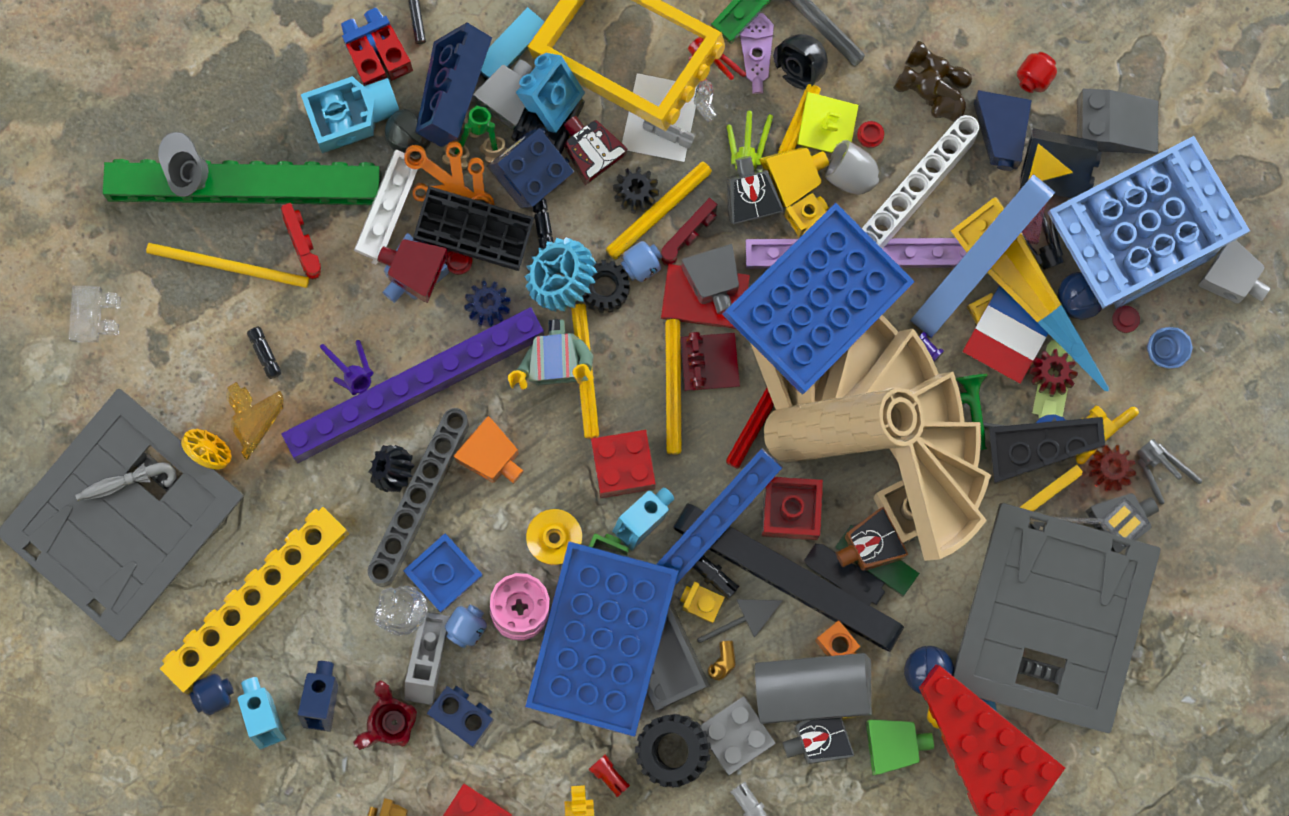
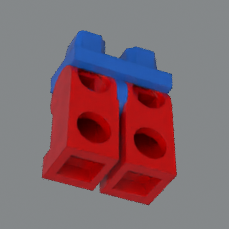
M373 8L364 14L368 24L358 28L354 19L341 23L344 44L363 86L387 78L377 55L380 56L391 81L413 71L411 61L387 16L383 17L377 8Z

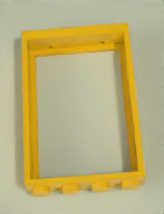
M560 0L527 46L532 58L536 59L545 53L561 55L580 85L665 132L670 125L676 123L680 116L681 108L685 103L691 101L695 94L696 86L700 81L706 79L710 72L711 64L715 59L721 57L725 49L724 39L720 31L661 0H632L704 39L659 106H656L553 49L557 40L585 2V0Z

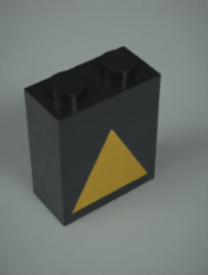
M1032 128L1020 174V188L1034 174L1055 192L1053 195L1074 198L1093 188L1095 177L1092 176L1093 168L1099 167L1102 152L1098 151L1097 141Z

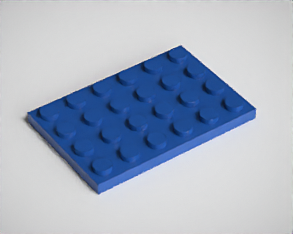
M835 203L722 315L803 395L915 281Z
M569 541L525 707L635 737L679 570Z

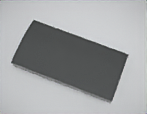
M672 601L647 691L656 711L710 687Z
M865 653L755 663L756 696L761 724L872 715L871 659Z

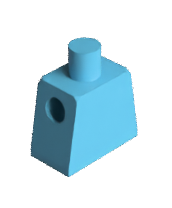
M664 487L657 494L650 490L647 491L618 518L612 532L633 551L665 519L669 511L667 506L674 501V496Z
M257 677L244 680L241 683L244 694L238 697V702L249 738L259 749L286 740V735L270 693L265 687H260Z

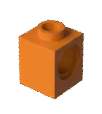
M839 620L815 640L827 656L857 654L855 651L860 648V645ZM834 639L844 640L847 645L846 652H835L832 648V641Z

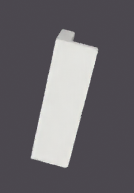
M395 150L354 249L355 252L373 259L372 263L375 265L378 263L377 258L383 246L386 247L418 170L411 169L406 165L404 161L405 153L399 150Z

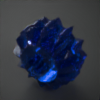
M483 280L481 282L482 289L473 285L471 289L474 294L465 295V299L470 303L464 305L465 311L471 312L469 314L471 321L478 318V326L482 327L486 320L489 327L494 326V319H497L500 323L504 321L501 314H510V308L506 305L511 303V298L504 297L507 293L505 287L497 290L498 284L494 281L489 288L486 281ZM488 299L492 300L493 306L489 305L487 309H484L483 303H487Z

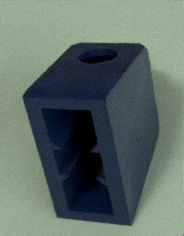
M317 661L316 672L307 673L298 711V717L303 728L331 732L338 692L336 677L332 676L334 663Z

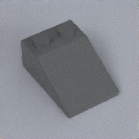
M1083 88L1077 98V137L1097 141L1098 151L1158 154L1159 101L1113 90Z

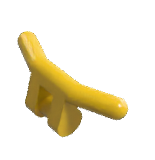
M1095 405L1089 411L1090 415L1086 418L1103 417L1106 442L1115 432L1137 417L1139 410L1136 407H1130L1111 421L1106 413L1099 406ZM1096 450L1076 456V462L1080 465L1085 464Z

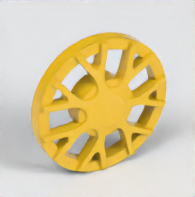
M191 429L182 437L181 445L185 453L193 461L206 468L223 469L231 461V450L225 442L217 435L207 432V430Z

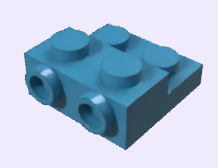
M545 53L535 59V68L532 72L520 79V88L516 91V94L528 111L535 112L548 131L556 133L581 100L585 91L561 55Z

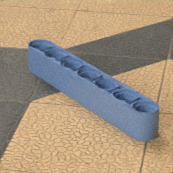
M1033 174L910 321L932 338L1055 192Z

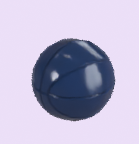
M1082 272L1072 273L1061 282L1057 297L1069 317L1086 320L1101 312L1102 307Z
M923 646L917 648L909 655L905 663L904 675L913 691L922 695L919 687L935 665H940L953 675L954 664L944 650L935 646Z

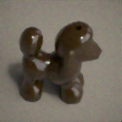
M917 41L906 59L905 64L907 66L904 67L893 88L897 92H905L909 89L916 91L921 98L926 100L927 105L932 106L931 114L934 118L944 117L955 122L964 115L966 102L960 91L946 84L943 78H949L951 83L957 88L966 89L972 83V76L965 68L951 66L947 59L933 54L923 42ZM921 66L924 70L917 73L911 67Z

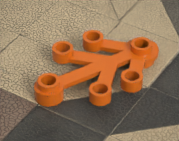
M453 141L446 146V155L450 159L452 175L427 158L423 147L412 145L406 149L404 161L409 168H422L443 183V185L430 187L477 201L483 200L495 206L493 197L484 190L482 175L484 172V162L480 158H472L468 162V171L473 176L474 192L464 185L461 164L463 150L460 143ZM452 147H457L459 153L454 155L449 150ZM416 151L421 156L418 159H413L410 154ZM474 163H478L481 165V168L474 171L471 169V166ZM417 183L412 189L413 198L417 201H424L426 193L423 196H419L416 194V190L421 188L427 192L428 186L424 183Z

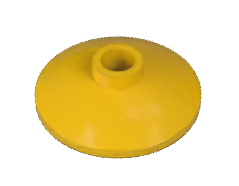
M560 509L545 510L536 515L530 522L526 533L527 546L531 554L540 562L548 565L563 564L569 541L582 544V530L578 521L570 513ZM558 534L560 536L559 542L551 543L549 540L550 535Z

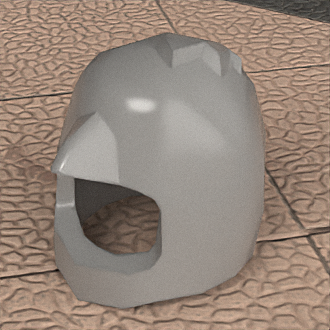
M843 140L836 144L831 154L825 178L843 191L860 195L871 191L878 185L879 169L876 161L869 153L852 142Z

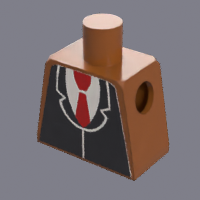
M884 507L878 509L847 532L844 537L849 546L836 552L842 567L857 561L862 571L897 562L908 556V552Z

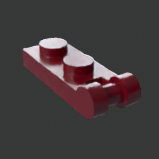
M710 197L663 246L661 251V262L663 265H675L679 251L685 245L690 247L699 237L697 232L703 226L709 227L718 215L715 213L717 212L718 204Z

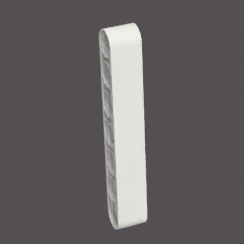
M965 115L958 118L863 226L862 229L882 249L973 146L979 131L978 121L974 117ZM959 130H967L971 134L964 135ZM943 149H951L954 153L947 154ZM926 168H935L938 172L931 173ZM910 187H918L921 192H913ZM893 206H901L905 211L898 212L893 209ZM884 225L888 230L880 231L875 226Z

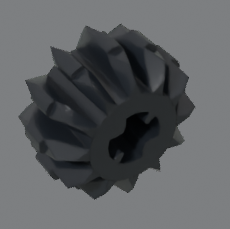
M639 166L636 168V173L633 174L627 168L625 169L626 177L619 174L617 176L619 183L613 185V191L617 192L614 200L616 202L623 201L621 204V209L623 210L631 206V213L635 214L636 208L640 207L641 211L645 213L647 211L646 204L653 206L656 202L653 197L659 196V190L654 188L658 185V180L650 179L651 172L649 170L642 175L641 167ZM637 186L638 190L641 188V193L635 194V191L631 193L632 187Z
M383 445L380 451H375V459L370 461L372 463V468L368 471L372 475L370 482L384 492H401L403 487H408L409 477H413L411 475V470L415 466L411 463L413 455L409 454L403 447Z

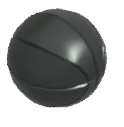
M411 108L401 109L388 119L385 126V138L393 151L399 150L405 153L406 149L412 145H419L425 150L429 147L431 141L415 133L420 111ZM414 151L410 154V156H417L420 153Z

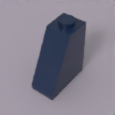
M978 90L973 104L990 164L997 166L998 169L1003 171L1018 169L1022 162L1032 100Z

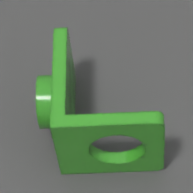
M594 533L589 547L595 548L596 543H599L624 555L629 553V548L621 545L620 539L609 534L602 537Z

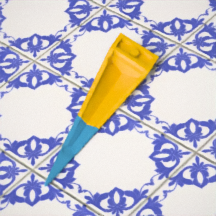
M994 197L951 230L966 252L971 249L1004 210V207ZM1020 233L987 273L1039 323L1104 391H1109L1108 385L1022 233Z

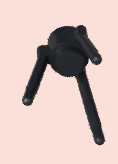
M1041 212L1039 216L1048 245L1039 248L1040 254H1037L1023 233L1022 235L1037 262L1042 264L1045 270L1063 263L1064 260L1058 231L1049 217L1050 232L1045 214Z

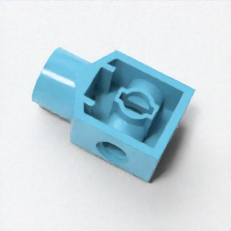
M352 76L301 94L322 153L373 136L375 123L386 120L399 111L388 78L363 86Z

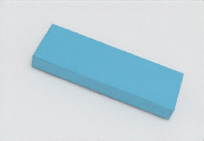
M527 7L489 47L480 73L489 79L502 65L510 68L528 49L527 46L545 21Z

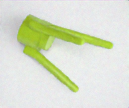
M747 111L744 147L739 148V152L736 149L732 125H727L732 155L731 164L735 165V170H737L735 159L745 156H751L754 170H757V166H761L759 159L762 158L773 119L772 114H769L757 153H755V148L751 147L752 111Z

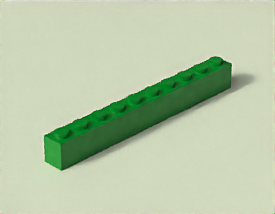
M114 159L113 162H104L103 195L108 202L373 205L382 182V173L379 166H375L374 163L370 162L359 163V166H348L345 162L321 165L318 162L309 161L305 162L304 165H293L289 161H279L277 165H266L263 161L239 164L237 161L226 160L222 164H211L210 161L205 160L209 169L205 188L196 190L189 196L182 197L177 196L171 191L160 163H157L155 160L143 159L140 160V163H129L125 159Z

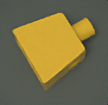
M797 148L759 159L762 168L766 169L769 173L782 207L790 206L819 186L821 179L818 171L829 166V160L823 151L811 156L807 148Z

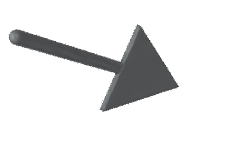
M736 599L744 616L699 637L697 642L702 643L745 621L755 638L783 600Z

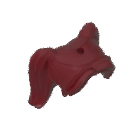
M379 680L375 683L373 691L379 700L372 706L367 718V731L359 734L353 741L355 748L359 750L369 748L377 742L386 743L391 746H406L410 740L411 729L416 722V709L412 705H407L394 698L389 685ZM393 720H397L396 725L392 724Z

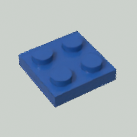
M446 533L403 570L440 613L447 609L483 576Z

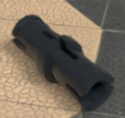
M704 555L692 567L705 578L704 582L707 585L711 583L728 600L740 587L721 571L722 567L719 564L717 566L714 565Z

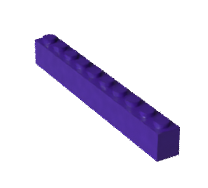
M530 307L365 392L281 433L298 464L533 344L535 337L544 336V330Z

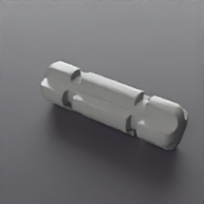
M645 120L643 122L644 130L651 133L655 131L656 135L673 143L679 142V145L682 147L690 148L694 141L695 135L686 130L682 132L681 128L675 125H670L665 132Z

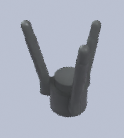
M1152 439L1137 451L1141 458L1137 463L1143 469L1161 505L1165 501L1148 465L1154 468L1162 463L1180 480L1182 475L1172 465L1174 464L1196 483H1202V480L1171 455L1161 443L1158 444L1155 439Z

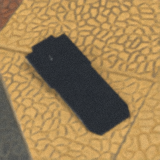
M815 543L804 559L809 568L868 605L871 603L877 605L885 594V591L881 589L885 584L883 581L867 571H862L858 565L856 566L851 563L842 567L836 552L823 544Z

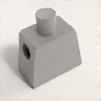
M519 60L513 70L502 65L473 94L471 101L480 107L486 108L493 117L510 129H513L525 108L516 94V91L520 88L519 81L524 75L530 74L533 68L523 60Z
M1237 240L1222 248L1198 284L1199 287L1234 303H1240L1248 293L1262 301L1270 290V287L1258 280L1265 268L1264 265Z

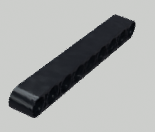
M686 503L673 529L683 535L704 511L692 504ZM731 526L708 549L832 621L837 622L839 620L846 629L888 652L892 651L904 629V626L893 618Z

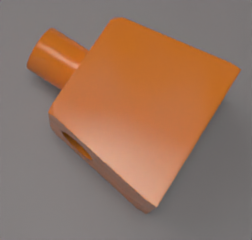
M489 416L454 455L457 463L492 483L502 474L514 484L524 472L513 462L519 454L518 449Z

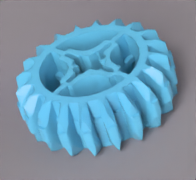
M567 237L564 240L556 238L554 243L547 241L545 249L538 247L539 254L531 256L533 264L526 266L530 273L524 276L526 281H528L525 287L530 292L531 298L538 302L541 307L555 312L557 309L566 311L567 306L575 308L577 300L584 302L582 296L584 293H591L588 287L590 284L595 283L592 276L598 273L593 267L596 262L591 257L590 250L579 241H573Z

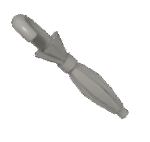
M161 462L148 467L143 463L132 474L128 473L124 476L103 479L75 496L77 501L104 497L135 482H151L150 477L161 473L168 475V478L164 480L167 488L177 479L176 470L169 463Z

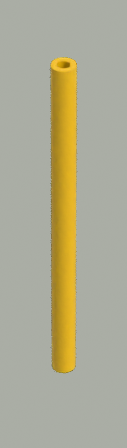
M148 243L146 248L147 254L307 288L309 284V277L153 243Z

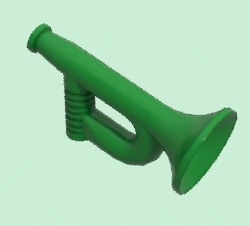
M988 374L956 378V381L966 390V392L960 393L962 404L966 403L969 405L972 422H980V450H985L987 447L985 445V430L979 392L981 384L988 377Z

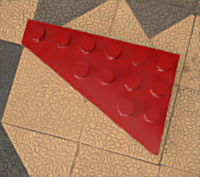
M935 665L919 689L924 700L929 705L932 718L936 720L941 731V738L949 756L954 760L955 769L963 780L968 792L967 796L975 813L978 816H1032L1065 770V767L940 665Z

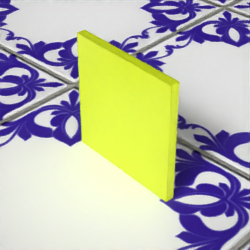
M807 92L797 145L832 153L836 144L841 141L848 140L852 142L859 105Z

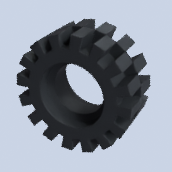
M601 260V263L598 264L596 261L593 267L598 273L593 275L592 278L595 282L601 277L611 278L616 285L615 291L609 296H601L595 291L594 284H590L588 288L591 293H584L582 297L585 304H589L592 310L598 309L600 313L608 310V313H610L615 308L617 310L621 308V304L627 300L630 290L628 274L623 271L621 265H615L614 261L606 263V260Z

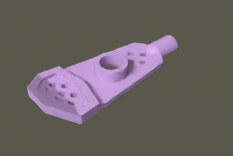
M760 13L740 34L746 77L752 81V94L763 93V81L769 75L774 25L763 13ZM759 49L762 52V56L754 57L752 51Z

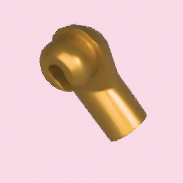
M733 641L719 642L721 657L708 668V675L712 679H724L735 668Z

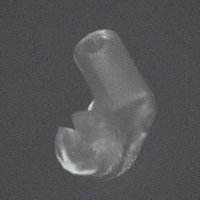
M704 80L697 85L694 105L709 123L718 116V113L711 105L713 84L708 80Z

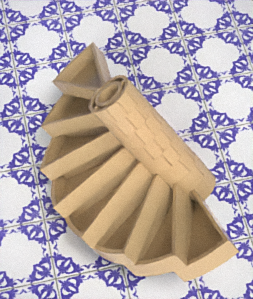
M881 315L803 395L751 344L776 409L769 415L764 426L765 444L774 458L784 463L890 449L899 463L924 561L939 560L954 553L980 530L987 520L978 508L991 474L978 468L981 444L980 422H964L963 406L954 372L938 373L930 353L914 329L898 332Z

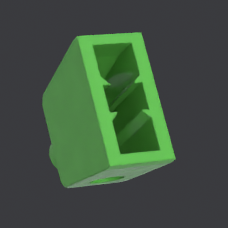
M868 720L865 722L872 776L917 764L920 762L919 751L934 749L932 733L916 734L914 722Z

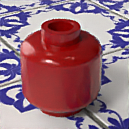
M1044 52L1029 54L1017 70L1020 87L1028 93L1046 91L1057 75L1055 60Z

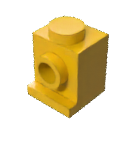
M811 193L794 205L787 207L784 217L800 238L810 225L815 223L829 210V207L821 196L816 198ZM811 207L814 213L806 214L804 209Z

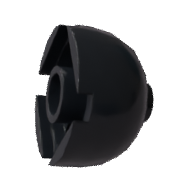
M807 34L791 35L775 48L773 54L776 68L781 67L787 74L782 77L792 86L802 90L806 89L808 84H811V87L824 76L828 65L827 53L821 42Z

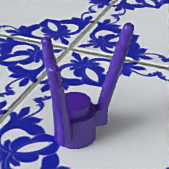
M356 340L355 344L362 367L355 365L346 367L330 349L321 344V350L344 373V380L334 377L333 381L349 390L352 395L365 392L370 387V377L374 372L369 368L360 340Z

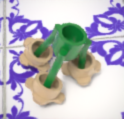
M472 106L467 110L462 125L464 132L458 142L463 150L461 156L462 169L468 167L467 158L470 156V153L465 143L469 135L472 138H477L485 132L489 133V138L480 146V152L485 154V161L487 163H491L507 149L505 140L495 136V124L490 122L491 114L484 107ZM446 144L443 148L445 155H443L442 161L450 165V159L446 155V146L448 145ZM452 147L449 152L455 155L459 153V149Z

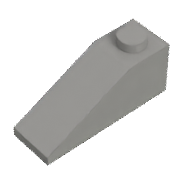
M427 612L421 613L405 680L406 701L433 705L447 635L445 624L450 616Z

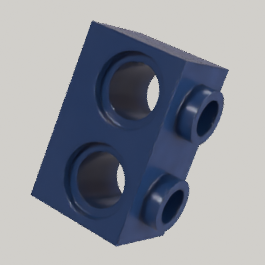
M446 686L427 714L475 749L494 722V719L490 717L492 711L480 702L476 706L467 700L470 695L458 686H455L454 689ZM449 699H455L459 703V708L454 714H447L443 710L444 703ZM473 715L479 716L482 720L481 727L476 731H470L466 727L467 719Z

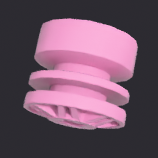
M519 573L506 576L495 585L490 597V616L494 627L501 635L511 640L524 641L535 637L544 629L548 621L550 600L546 587L537 578L529 574ZM517 604H521L522 608L525 609L523 615H518L517 611H513L516 610Z

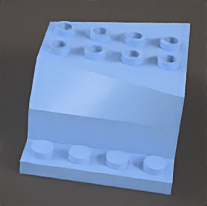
M1194 136L1058 205L1048 212L1049 217L1102 309L1112 304L1117 309L1210 261L1223 246L1250 232Z

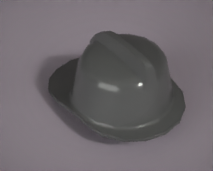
M180 132L167 134L159 146L158 157L171 191L177 196L186 197L193 194L196 190L205 188V182L209 174L208 165L205 159L198 155L191 139Z

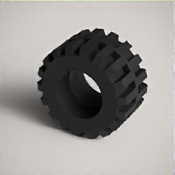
M672 714L655 718L650 724H646L643 728L644 731L637 738V741H639L638 746H635V753H638L636 761L643 768L641 770L643 775H648L650 777L649 780L653 783H659L662 787L672 788L689 784L699 778V775L707 768V761H710L709 749H711V744L707 741L706 737L708 735L706 731L700 728L701 725L698 722H694L688 716ZM671 733L680 735L686 741L689 750L686 762L677 768L665 765L658 753L661 739Z

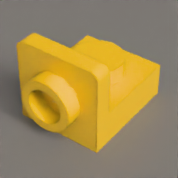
M694 582L692 588L686 586L680 601L684 603L683 611L713 624L725 597Z

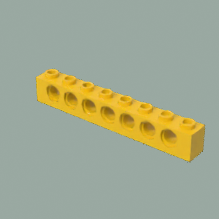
M324 507L319 511L314 509L304 520L306 524L299 531L297 529L291 531L284 540L286 544L279 551L277 549L271 551L264 559L266 563L259 570H252L244 579L246 583L238 591L236 589L232 590L224 598L225 604L218 611L216 609L212 610L204 618L203 622L205 624L198 631L194 629L183 639L185 644L177 652L172 650L162 660L164 665L160 670L183 693L188 695L193 690L192 686L196 681L207 677L349 535V532ZM312 532L321 533V540L316 545H310L307 542V538ZM295 551L300 552V562L296 565H289L287 562L288 555ZM274 571L280 572L281 579L279 583L268 585V575ZM251 592H259L261 596L259 603L253 606L248 605V595ZM231 612H239V622L234 626H228L227 616ZM211 632H218L220 636L219 642L215 646H208L206 643V638ZM192 652H197L199 655L198 663L193 667H188L186 657Z

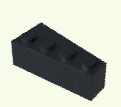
M1103 417L989 427L994 484L1105 447Z

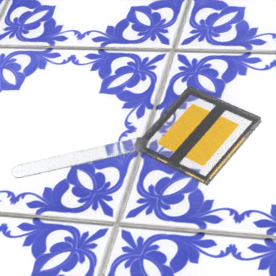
M1125 497L1103 518L1055 517L1072 523L1102 524L1111 534L1132 540L1150 523Z

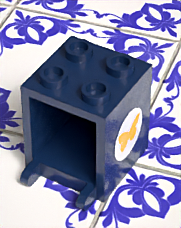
M543 127L528 131L487 165L488 169L520 208L533 207L574 173V170L568 164L570 162L567 157L563 158L544 134L546 131Z

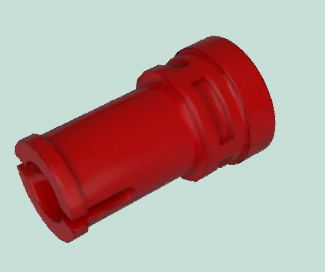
M604 754L588 770L598 779L601 778L615 796L619 797L630 784L614 769V764Z

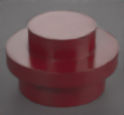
M1121 306L1113 313L1112 323L1118 331L1130 333L1139 326L1140 315L1131 306Z

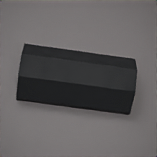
M428 186L413 240L443 247L448 251L519 271L534 217Z

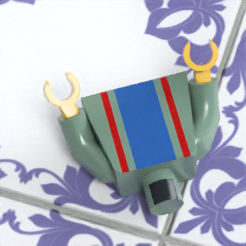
M549 320V335L534 338L533 344L530 345L518 369L508 375V381L511 389L514 388L515 384L519 383L520 388L523 390L527 388L526 380L528 378L530 382L538 386L571 382L581 384V381H592L594 377L591 370L594 356L583 340H580L579 337L571 333L565 334L564 320Z

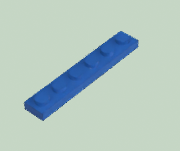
M762 448L662 557L657 565L679 570L676 580L677 584L778 474L783 466Z

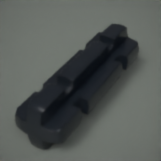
M542 198L533 206V212L536 213L534 218L537 235L540 238L538 239L539 246L543 249L546 248L547 241L554 243L553 237H551L552 229L549 212H546L548 211V206L545 198Z
M258 326L247 331L250 342L254 343L252 346L261 365L265 366L263 369L269 379H273L281 375L280 367L275 362L276 359L267 340L264 339L265 336L262 329Z

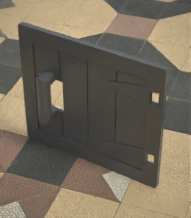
M117 389L0 527V538L115 640L123 641L239 504L244 495L215 469L206 468L193 461L183 450L181 440L126 392ZM150 445L183 473L179 479H176L167 488L164 484V480L168 478L166 473L150 477L167 492L160 501L138 482L126 485L117 492L104 497L77 501L75 496L103 479L128 474L127 472L133 465L139 467L144 463L148 467L159 463L146 452ZM30 543L42 552L37 557V560L25 550ZM94 599L106 608L101 616L89 606Z
M1000 503L952 676L981 699L1110 733L1161 549L1157 546L1006 503ZM1030 518L1046 522L1043 531L1028 528ZM1112 541L1128 546L1125 555L1111 551ZM1028 648L1066 659L1065 666L1061 668L1022 657L1024 649ZM1017 674L1058 684L1057 695L1016 684Z

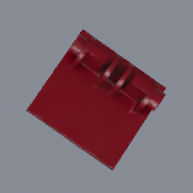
M691 332L689 336L680 337L685 391L740 387L735 333L700 335V332Z

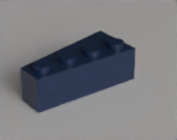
M466 22L434 41L415 133L440 147L458 139L492 40L491 36Z

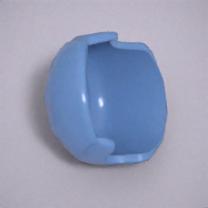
M1175 327L1156 330L1150 336L1147 345L1150 360L1157 366L1167 369L1181 367L1190 359L1193 349L1190 337L1183 330Z

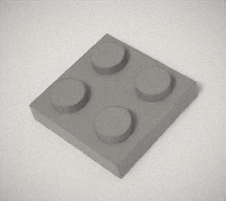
M744 696L707 720L700 727L703 731H706L708 735L706 738L708 743L710 742L711 751L728 776L776 744L764 725L760 723L758 716Z

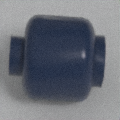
M216 673L196 681L192 686L193 691L189 692L197 712H203L208 716L229 707L231 704L230 695L234 694L229 679L225 678L222 680L220 675Z

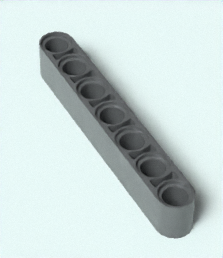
M451 408L443 415L368 566V576L376 586L386 587L394 581L454 460V455L459 450L468 431L469 422L467 415L459 408ZM453 417L463 419L462 426L457 429L449 427L448 423ZM446 441L451 444V449L447 453L441 454L436 451V447L440 442ZM429 466H434L439 469V472L435 478L429 479L424 476L425 469ZM417 491L426 493L425 501L420 504L413 503L411 500L412 495ZM404 516L414 518L413 525L408 529L399 527V522ZM392 541L401 543V550L396 554H389L387 552V545ZM380 566H385L389 569L388 576L382 580L376 579L374 577L375 570Z

